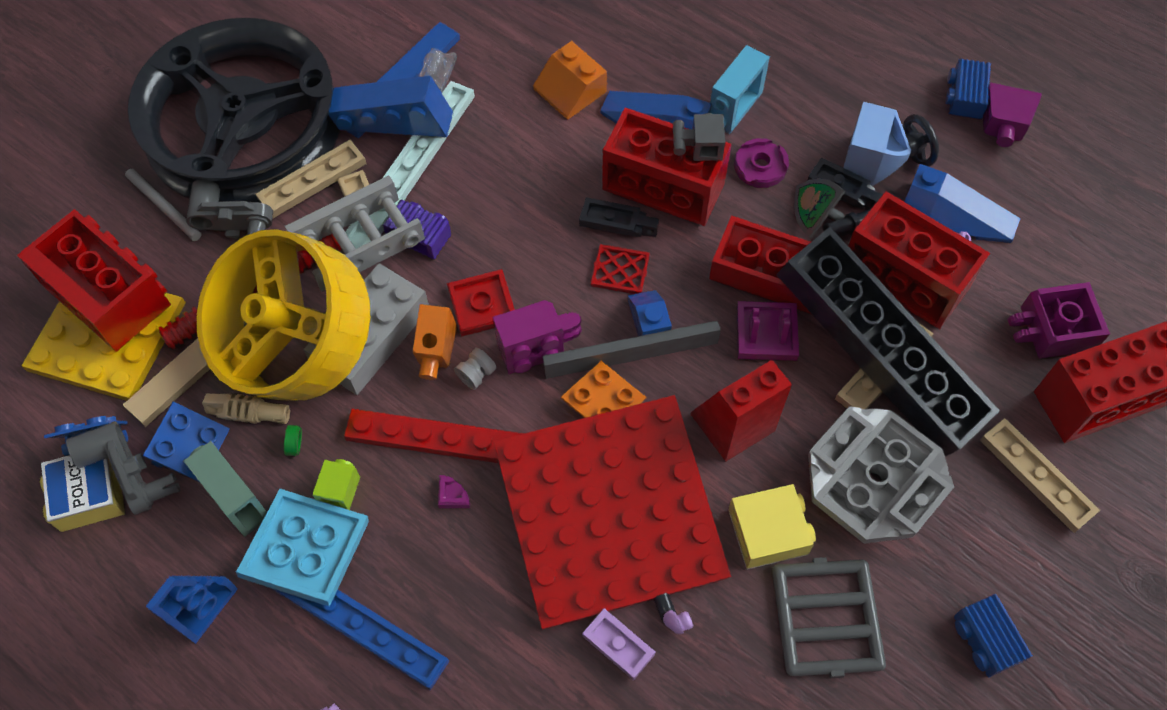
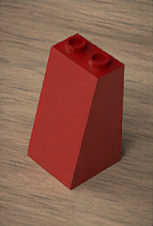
M770 360L717 392L694 409L690 415L726 462L776 431L792 384L775 362Z

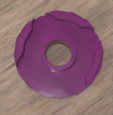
M764 138L746 141L736 152L734 158V170L738 177L746 184L756 188H768L777 185L785 178L789 167V157L785 149L779 144L778 146L773 144L772 140ZM758 159H763L768 163V165L760 166L757 165L755 161Z

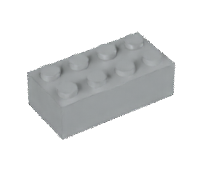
M380 263L364 280L370 300V325L367 341L354 368L340 383V385L356 395L360 393L416 326L420 304L429 305L426 292ZM309 343L303 349L307 358L317 346L316 344Z

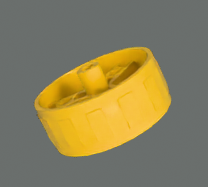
M277 229L260 230L244 236L229 246L217 259L207 275L200 293L197 309V335L200 349L208 367L217 378L234 390L275 400H308L322 396L337 387L350 374L359 360L367 341L370 325V300L365 282L357 267L346 255L330 246L324 245L323 242ZM307 250L315 259L322 273L326 288V313L304 306L297 258L298 251ZM256 285H257V291H258V293H253V294H252L254 288H255ZM293 337L317 345L300 369L284 381L270 386L259 376Z

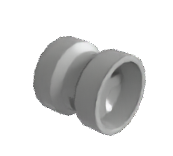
M475 348L468 355L469 359L466 362H460L454 368L459 379L473 390L482 383V378L485 375L489 376L496 369L493 360L479 348Z

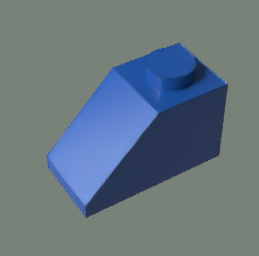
M656 290L628 295L627 299L638 336L672 329L665 301Z

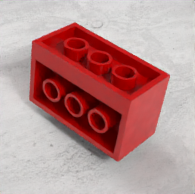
M625 107L603 148L602 190L705 226L725 184L732 144L725 142L723 160L693 161V146H685V154L675 155L673 123Z
M885 191L856 227L848 245L904 308L938 329H941L967 294L990 255V252Z
M74 209L18 253L17 256L50 294L117 352L171 305L165 296L168 291L156 279L158 276L146 263L142 266L138 264V258L130 249L118 247L119 242L110 232L105 231L102 233L99 230L101 227L90 215L83 217Z
M1167 321L1061 358L1056 362L1033 392L1064 443L1167 406Z

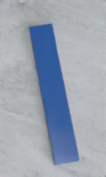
M439 22L377 82L422 77L460 40L459 33ZM347 131L357 138L361 137L365 133L360 131Z
M271 588L429 690L432 689L449 663V659L339 590H337L329 607Z

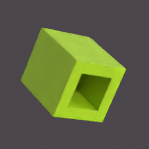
M336 459L335 462L324 460L312 494L315 500L350 510L360 480L355 466L343 459Z

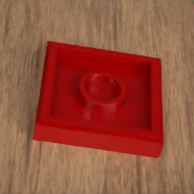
M502 269L447 283L461 337L493 329L494 316L515 310Z

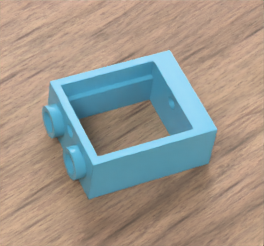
M748 45L744 47L712 87L710 113L723 114L724 130L729 134L735 129L763 93L770 57Z

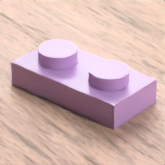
M605 608L582 633L588 642L633 681L656 653Z

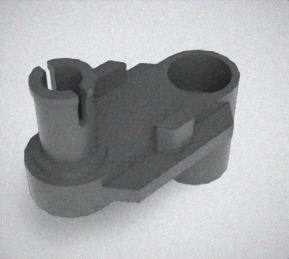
M196 180L192 183L186 222L190 227L198 230L226 231L225 236L227 238L238 239L240 231H247V235L265 230L272 225L273 209L267 204L246 201L219 202L221 189L217 183L207 180Z
M116 421L66 440L70 457L79 469L109 458L125 499L134 515L152 509L153 501L180 492L179 483L165 487L177 480L174 473L147 484L143 482L140 475L141 469L146 468L143 455L139 453L132 456L124 434Z

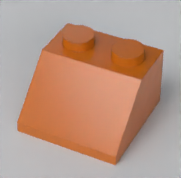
M570 41L551 55L535 81L533 89L568 120L607 92V71L573 41Z

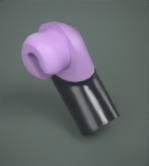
M664 593L654 598L663 624L674 633L684 634L685 630L693 627V622L688 612H682L677 615L669 594Z

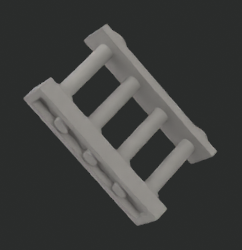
M389 175L285 226L288 232L301 234L315 240H320L333 234L346 257L357 267L359 272L408 247H413L425 239L419 219L417 218L407 223L394 202L399 201L395 184ZM382 208L385 209L397 229L383 236L369 217L370 214ZM359 221L371 242L355 249L343 228ZM320 269L313 270L312 273L321 292L326 290Z

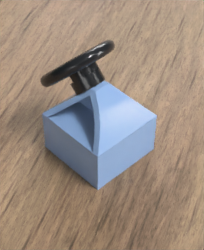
M863 102L843 168L870 180V185L874 186L894 173L909 157L919 165L922 164L930 167L936 163L939 156V143L936 133L931 124L920 115H909L902 125L897 110ZM912 123L920 125L926 134L918 132ZM927 143H930V156L926 159L925 147Z

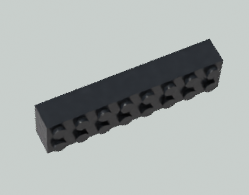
M831 227L791 258L776 274L920 433L943 449L945 457L960 450L1000 411Z

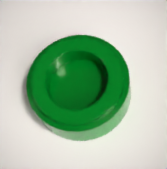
M288 425L284 440L285 456H297L301 449L302 428L298 425Z

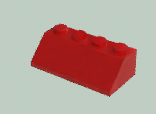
M731 215L712 260L709 279L777 303H797L798 310L811 314L776 275L791 258L811 242Z

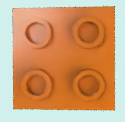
M600 361L561 396V399L570 408L577 411L582 418L641 404L647 398L603 361Z

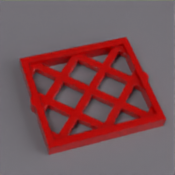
M600 244L597 258L594 262L591 286L632 294L642 293L645 277L647 276L650 253ZM605 252L609 259L601 263V254ZM610 252H614V253H618V254L615 255V256H612V254H611ZM629 255L637 256V258L632 260ZM624 256L628 263L620 266L616 260ZM644 259V268L640 270L635 263ZM613 263L617 269L609 273L605 266ZM632 266L636 273L628 276L624 270ZM601 269L605 276L597 280V270ZM620 272L625 279L616 283L612 276ZM640 276L642 278L639 286H636L632 280ZM609 279L612 284L604 283V281ZM629 283L631 287H626L622 285Z

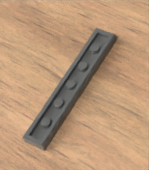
M712 321L544 355L543 367L545 377L548 379L591 370L600 361L611 366L718 344L721 329L718 321Z

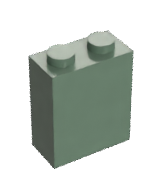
M211 441L194 449L190 456L184 460L185 464L244 537L261 525L267 511Z

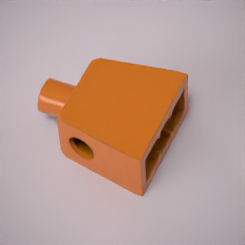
M423 304L419 306L413 354L418 363L421 364L419 377L422 379L436 380L438 368L449 367L457 324L448 307Z

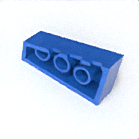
M431 76L334 87L328 115L339 130L447 137L453 110Z

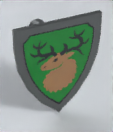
M812 179L796 185L794 212L798 225L809 238H812L826 217L833 221L844 218V214L834 207L845 191L828 179Z

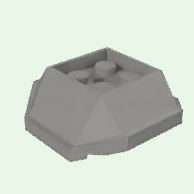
M848 407L808 454L812 502L864 544L913 538L954 488L952 478L949 476L943 449L891 410ZM870 473L879 475L883 482L874 481L870 477Z

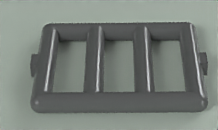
M823 557L813 558L811 563L778 564L773 567L772 574L785 670L789 676L829 674L830 678H843L845 673L872 672L885 669V654L869 564L866 560L827 561V558ZM857 573L860 592L789 596L786 577ZM862 605L865 624L793 629L791 609ZM868 638L871 658L798 662L795 642Z

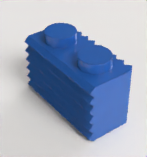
M961 58L958 60L956 67L950 69L947 83L951 84L952 87L948 89L945 102L950 105L949 114L982 119L988 106L991 68L989 62L969 61L968 59L964 60Z
M997 594L971 604L954 615L956 620L955 628L959 636L963 640H968V644L973 651V660L979 670L986 672V676L992 677L1033 656Z

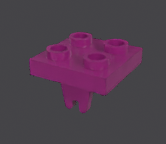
M738 301V359L797 361L799 357L797 303Z

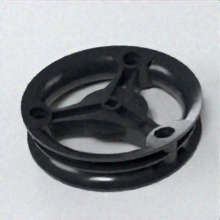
M223 19L197 26L176 36L159 48L141 68L131 88L128 102L131 130L138 144L146 153L152 169L169 188L190 199L192 183L196 180H207L219 185L221 189L219 202L246 201L260 203L256 193L333 150L340 132L328 115L334 87L329 66L322 52L309 38L287 25L266 19ZM264 56L285 61L297 68L300 74L299 78L294 80L265 83L260 79L250 76L225 77L211 70L210 64L233 57ZM204 80H206L211 85L207 89L202 84H200ZM191 90L199 97L195 116L201 131L206 137L200 154H191L178 158L168 149L163 141L160 132V119L164 105L170 95L181 94ZM310 110L312 115L306 128L289 147L260 163L237 169H229L240 149L246 143L255 141L266 134L276 120L295 112ZM221 144H223L222 147H221V149H220V152H219L218 156L216 157V155H217V153H218V150H219Z

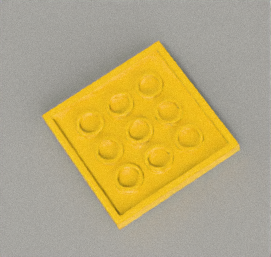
M166 293L165 296L171 305L117 352L109 347L61 302H58L21 366L26 371L127 401L140 390L165 343L158 332V327L162 326L164 328L167 326L168 321H171V323L176 321L175 317L180 315L186 302L180 296Z

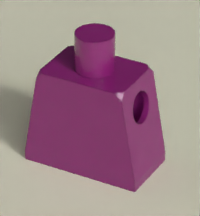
M990 82L988 106L983 115V132L987 135L996 136V143L1000 147H1010L1013 145L1014 140H1023L1031 125L1042 93Z

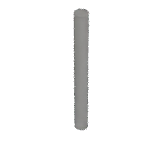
M134 169L126 171L125 176L193 241L200 239L201 232L190 227L186 222V218Z

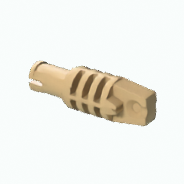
M207 393L202 402L207 414L215 415L217 418L250 422L253 424L260 423L261 421L287 424L290 417L289 405L267 403L261 397L236 395L234 393Z

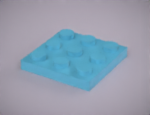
M279 489L236 571L238 578L330 607L369 523L368 516Z

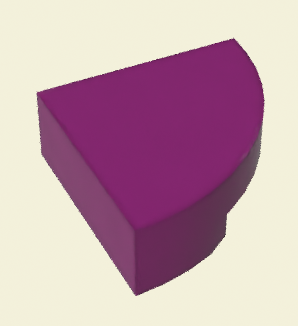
M439 475L438 507L470 508V500L463 486L452 477Z

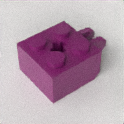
M1090 282L1037 289L1031 292L1021 305L1022 313H1015L1007 319L1012 327L1027 325L1028 329H1023L1013 334L1016 343L1033 341L1039 359L1084 351L1102 344L1110 335Z
M546 300L493 317L497 346L508 375L515 372L524 373L530 370L531 367L542 364L544 355L564 352V343L573 340V338L576 339L582 332L581 316L572 311L568 314L557 315L553 303Z

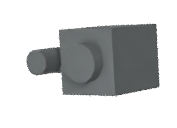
M694 114L692 129H684V122L682 120L674 121V154L683 155L686 152L685 146H693V161L723 160L725 148L723 114Z

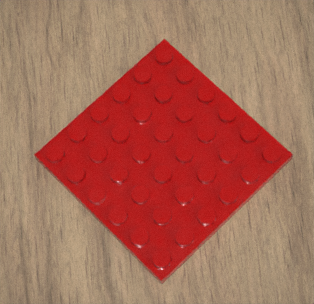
M675 395L494 441L542 630L599 615L604 608L610 612L653 600L664 593L671 595L731 578Z

